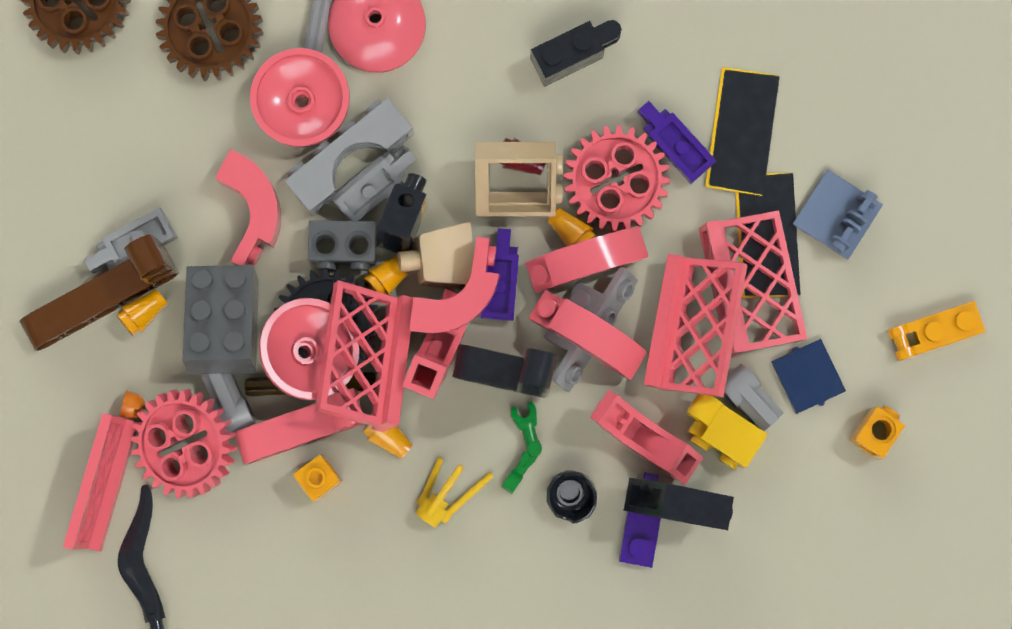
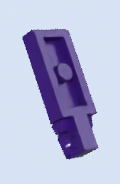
M647 101L639 108L637 113L647 124L643 128L646 134H648L647 137L652 142H657L656 147L665 154V157L690 184L716 162V159L673 112L670 114L664 109L660 113L650 101Z
M498 228L497 244L491 245L496 246L494 267L488 266L487 272L500 274V278L492 300L481 313V319L514 321L519 255L517 254L518 247L510 246L511 229Z
M644 472L643 480L658 482V474ZM627 512L619 562L653 567L661 518Z

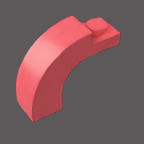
M230 149L215 179L219 184L242 195L246 199L250 210L248 229L231 262L234 265L255 266L263 252V249L260 248L262 242L273 248L275 247L281 228V207L277 193L263 171L250 159Z
M637 226L585 240L543 254V256L525 263L536 294L587 276L649 258L640 227Z
M476 236L471 276L462 291L451 298L443 300L413 297L409 331L423 333L451 331L468 324L484 311L496 292L500 274L487 272L488 266L494 267L496 246H491L490 238Z
M446 288L441 300L451 298L458 293ZM468 324L451 331L427 333L419 351L413 357L402 386L434 399L448 374Z
M547 290L544 291L528 317L532 322L579 347L604 367L630 381L648 353L630 337L595 314Z
M610 390L607 391L590 416L601 429L684 485H686L704 458L690 445L647 419L619 395Z

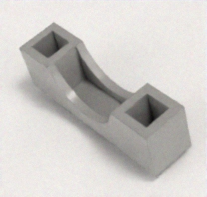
M388 98L382 103L380 100L372 103L364 111L366 116L357 123L351 121L339 131L340 136L331 144L328 141L324 142L313 152L315 157L306 164L303 162L298 163L287 173L289 177L285 180V183L312 216L332 201L330 197L337 192L335 186L337 168L348 154L363 148H373L391 154L414 135L412 126Z

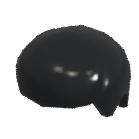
M565 470L555 475L548 485L546 502L557 518L575 524L590 518L597 505V490L593 481L585 474L574 470Z

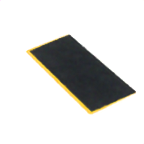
M722 68L710 154L716 159V162L707 170L705 182L707 188L760 196L764 194L780 78L778 75Z
M793 173L766 174L764 194L762 196L735 192L737 218L779 210L799 296L801 292L797 227L793 225L796 219ZM772 220L759 222L754 230L756 234L768 242L774 235ZM753 223L745 224L744 226L750 229ZM738 229V246L740 245V243L742 242V240L744 239V237H745V235H746L744 232H742V231L739 230V229ZM750 237L742 252L757 261L765 247ZM769 250L761 264L776 274L781 267L780 257ZM739 257V262L747 264L746 278L753 266ZM757 269L749 284L764 293L772 279ZM776 282L768 297L788 296L786 288ZM746 288L742 292V298H759Z

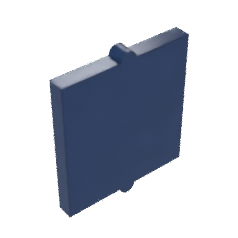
M821 339L800 349L794 347L791 353L771 362L795 414L815 405L823 406L826 400L846 391Z

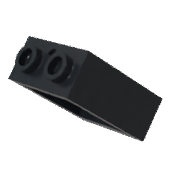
M629 477L623 511L728 531L733 515L734 497L669 483Z

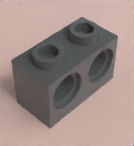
M309 220L308 261L311 264H316V269L323 270V268L336 270V265H349V270L355 271L369 270V265H377L376 221ZM325 238H331L335 241V248L329 254H322L318 251L319 242ZM356 239L368 241L369 246L365 253L357 255L351 252V245Z

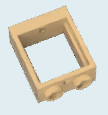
M475 142L476 216H556V203H562V183H556V175H563V155H556V142ZM489 163H547V192H489Z

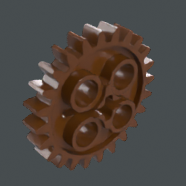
M21 0L24 5L31 7L25 10L23 15L27 19H33L28 26L33 31L39 30L36 36L41 41L48 38L47 44L52 49L59 43L60 50L63 53H66L71 45L76 54H80L83 45L90 52H93V43L96 41L102 47H105L106 44L103 37L106 35L115 39L116 35L112 31L114 26L124 28V25L119 20V16H129V12L122 5L131 3V0H106L101 6H93V0H81L89 10L97 15V20L93 21L71 0H59V3L51 8L46 5L48 0ZM82 17L83 24L81 27L75 30L70 29L71 21L74 18Z
M167 0L170 4L169 7H159V11L165 18L157 19L156 24L164 28V30L157 32L156 36L159 40H167L159 47L162 52H170L167 56L170 64L178 61L176 68L179 72H183L189 67L188 75L191 78H194L198 71H200L204 81L208 80L210 73H213L216 79L220 81L221 73L224 70L233 77L232 67L237 65L244 70L245 66L242 59L245 57L254 60L250 48L261 47L259 42L254 39V37L263 36L262 29L255 26L262 23L263 19L261 15H253L259 10L257 2L249 3L251 0H223L226 2V5L222 11L217 13L210 11L212 3L218 0ZM198 2L203 4L205 12L213 24V29L223 48L222 53L217 52L214 42L207 32V27L196 6ZM186 14L196 15L193 24L189 26H182L180 24L182 17ZM237 29L239 36L236 40L228 42L223 39L224 34L228 30ZM202 42L209 44V49L204 55L194 54L196 45Z

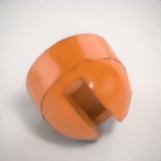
M126 390L119 416L129 419L138 418L137 413L144 410L146 406L144 398L135 392Z

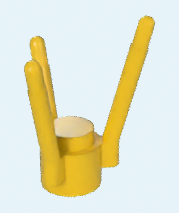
M441 457L437 458L424 491L416 502L420 506L415 511V514L435 528L438 527L441 521L447 523L460 507L493 478V474L488 473L453 505L446 509L449 503L444 498L463 471V466L458 465L438 495L432 493L429 497L443 463Z

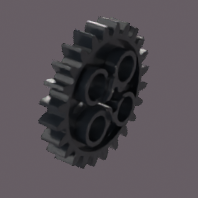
M323 268L322 277H318L315 271L310 270V280L306 281L300 275L297 276L300 286L295 288L287 284L291 295L289 297L279 295L278 298L285 304L302 298L319 299L330 303L334 282L340 280L353 284L355 276L350 274L345 280H342V271L340 269H337L334 276L330 277L329 270ZM362 281L356 286L365 288L366 284ZM344 293L347 297L345 308L348 312H352L359 305L351 294ZM368 305L372 312L380 309L379 305ZM362 310L357 312L355 317L352 318L361 333L372 327ZM374 330L364 337L372 349H375V345L369 341L370 336H378ZM359 345V357L366 360L367 356ZM300 347L298 349L299 356L307 358V351Z

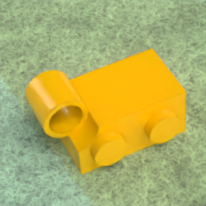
M697 394L686 411L689 416L695 419L687 430V433L693 436L690 441L706 452L711 448L719 453L720 457L718 460L733 470L737 466L741 469L747 468L768 436L767 433L723 405L714 396Z

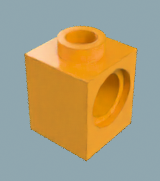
M885 405L882 408L878 406L873 407L869 410L849 441L875 459H884L906 425L899 421L901 416ZM876 421L882 422L886 427V435L881 440L875 438L872 434V426Z
M321 454L293 474L312 502H317L343 482L325 456Z

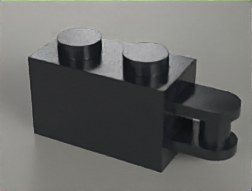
M608 20L593 27L591 21H587L532 48L530 59L544 87L603 59L605 48L619 41L622 31L621 25L615 20Z

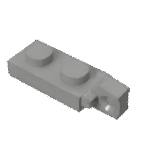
M404 145L391 154L386 152L330 198L349 221H359L391 194L395 184L404 183L402 181L406 176L404 170L417 159Z
M157 208L102 238V242L96 245L99 251L85 258L84 261L93 274L106 267L110 270L129 259L124 247L135 239L151 234L165 245L178 237L163 210Z

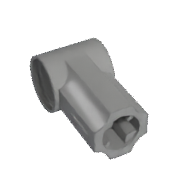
M740 364L727 376L724 398L735 408L739 407L756 427L765 431L784 412L761 389V383L755 375L743 364Z
M204 374L201 376L210 398L215 399V409L213 410L224 408L225 410L220 416L221 420L231 419L232 421L226 427L227 432H236L256 424L252 409L245 396L242 397L233 374Z

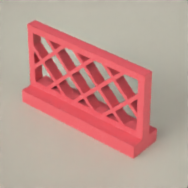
M779 210L724 221L706 222L699 227L705 259L735 262L739 256L753 266L745 278L743 291L746 288L758 296L760 300L752 312L742 307L740 303L731 355L806 340L807 334ZM772 220L774 235L769 242L754 232L761 221ZM753 223L750 229L744 226L745 224ZM736 227L746 234L738 248L727 241L724 228ZM750 237L765 247L757 261L742 252ZM729 250L734 253L732 257H730ZM769 250L780 257L781 267L776 274L761 264ZM757 269L772 279L764 293L749 284ZM727 270L718 278L724 289L733 283V270ZM776 282L786 288L788 292V299L783 306L768 297ZM712 283L711 288L713 297L715 299L719 295V292ZM725 301L716 307L719 322L728 313V306ZM764 301L779 311L771 326L756 316ZM789 305L791 306L792 312L787 310ZM743 314L748 317L746 322L744 321ZM783 315L794 321L796 335L785 336L775 329ZM754 321L766 329L767 332L761 342L749 344L747 328ZM771 334L778 337L776 339L768 340Z
M668 254L644 385L665 391H680L724 397L747 264L742 262L685 258L680 255ZM695 267H703L708 277L698 286H695L693 283ZM727 270H735L733 283L724 289L718 278ZM713 283L719 295L707 305L700 293ZM696 298L702 310L690 319L686 314L688 304ZM725 301L728 306V313L723 320L718 322L712 311ZM707 316L713 328L701 338L695 325ZM690 331L696 343L684 352L681 348L682 336ZM718 334L722 339V346L715 355H712L706 344ZM701 349L707 361L695 371L689 358ZM684 364L690 376L680 384L674 383L676 369ZM712 367L716 373L714 388H707L700 377Z
M340 280L334 282L315 411L372 426V430L386 432L399 426L404 389L402 385L405 380L411 334L409 328L413 305L412 297L402 295L396 298ZM343 292L351 294L359 305L358 308L348 313L341 302ZM374 301L386 305L385 318L380 322L368 306ZM360 310H362L372 326L363 333H361L351 317ZM342 322L346 323L355 337L345 345L337 334L338 325ZM374 330L382 341L381 350L376 353L373 352L364 338ZM358 342L367 356V359L358 365L347 350L348 347ZM339 353L350 368V371L341 377L332 365L333 357ZM369 362H371L377 372V381L372 385L369 384L360 370ZM351 374H354L363 388V391L352 397L342 381ZM335 385L346 401L340 407L327 404L329 389ZM365 394L373 404L372 415L364 414L356 403V400Z
M102 413L63 548L70 550L88 548L102 551L134 442L130 441V437L135 436L137 430L132 427V424L137 423L136 421Z

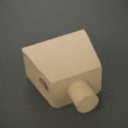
M471 222L418 235L414 239V251L397 253L399 271L417 270L418 284L421 286L463 289L470 279L474 258Z

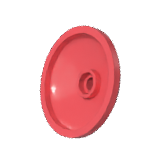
M334 0L328 17V31L335 50L349 65L365 72L383 73L403 66L414 57L425 36L426 20L420 0ZM373 14H379L382 17L378 23H372L369 19Z
M307 48L284 50L269 58L257 71L250 90L251 110L260 128L273 140L293 147L316 145L331 137L344 122L350 103L348 83L339 66L325 54ZM299 98H307L308 104L305 107H298L297 100Z
M302 298L282 305L266 320L259 338L260 361L268 378L284 393L304 400H317L331 305L319 299ZM345 322L338 325L337 334L344 345L355 338ZM356 342L348 347L347 350L356 364H358L359 344ZM300 347L307 351V358L299 356L298 349ZM340 353L333 357L332 365L340 377L350 371ZM353 374L342 380L345 385L352 378ZM336 385L329 389L328 396L339 391Z

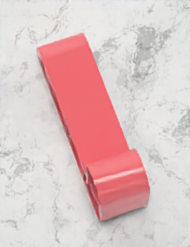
M348 389L352 397L358 394L356 389ZM340 392L328 396L327 404L340 407L346 403ZM360 399L356 400V403L364 413ZM315 403L243 428L234 433H236L235 440L243 464L246 465L364 423L315 411Z

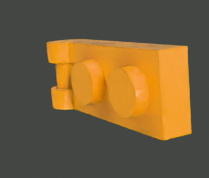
M975 301L888 329L887 332L889 338L894 339L897 348L895 355L897 360L901 361L984 333L986 330ZM913 332L917 345L910 347L906 334Z

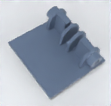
M827 169L793 222V225L848 260L883 204L876 200L878 196L869 190H866L864 193Z

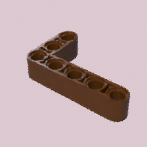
M151 234L135 239L124 247L129 258L127 261L20 319L19 322L34 350L39 351L57 343L174 279L179 272L164 244Z

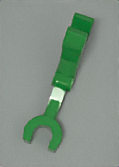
M533 402L527 403L529 416L526 418H522L517 414L516 406L510 409V417L518 430L522 431L526 443V451L523 452L520 462L501 486L510 494H513L527 469L535 463L537 457L542 452V446L535 430L537 426V411Z

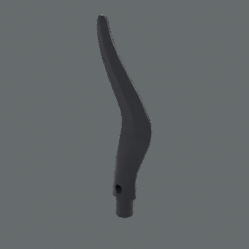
M143 485L141 487L137 512L118 553V568L121 577L139 601L145 623L149 622L150 629H164L162 619L166 617L163 605L143 560L144 546L153 511L151 489L148 485Z

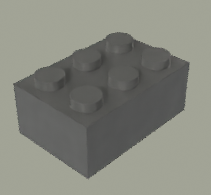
M254 265L186 266L182 361L189 375L256 373L259 280Z

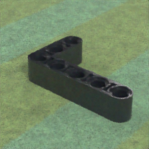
M459 344L452 377L546 398L550 391L557 354L526 348L523 358Z

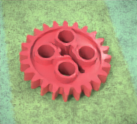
M621 125L617 126L615 134H611L609 128L604 126L603 136L601 137L594 130L591 131L592 141L590 143L583 138L579 141L583 149L582 151L572 148L571 154L576 161L566 160L565 163L567 168L573 170V172L563 174L564 180L572 182V184L564 188V193H574V196L568 202L569 206L579 204L580 207L576 215L581 216L587 213L589 215L587 225H590L595 219L598 220L600 231H602L606 223L611 224L612 233L616 232L618 224H622L624 229L630 228V222L632 221L637 226L642 227L643 215L649 220L654 218L651 207L661 210L663 205L657 197L667 198L668 192L662 189L661 186L669 185L671 179L662 176L670 167L669 165L659 164L665 154H654L653 151L657 145L656 141L649 145L644 143L647 136L646 133L642 134L638 139L635 138L633 127L627 135L622 133ZM620 150L628 151L632 155V162L626 165L618 163L615 159V153ZM639 164L643 166L642 170L625 176L621 186L613 182L595 194L590 192V189L609 182L613 172L616 176H621ZM590 165H598L603 170V176L600 179H591L586 175L585 169ZM634 179H642L647 184L648 189L642 194L635 193L630 187V182ZM604 194H613L618 199V206L608 209L601 204L600 198Z
M177 389L169 391L168 394L162 393L157 395L156 401L146 402L147 410L145 409L137 413L142 421L132 424V427L139 434L130 437V441L138 443L139 448L132 450L131 454L140 455L141 460L135 464L136 467L145 466L147 469L142 478L146 479L151 476L155 478L152 488L155 489L163 484L164 495H168L175 490L176 498H181L186 493L189 498H193L199 495V492L203 495L211 491L210 487L214 488L221 484L220 478L229 475V471L224 466H229L235 462L232 457L228 456V453L237 450V447L229 444L228 439L235 437L236 433L226 431V427L232 422L231 419L222 421L220 418L225 409L220 408L215 411L212 409L215 399L212 398L203 402V392H198L192 396L190 389L182 390L180 393ZM187 415L193 420V429L187 424ZM159 429L164 431L166 441L160 438ZM203 430L207 431L206 437L164 457L160 456L161 450ZM201 445L206 448L208 459L201 454ZM173 459L177 460L180 464V472L175 469Z

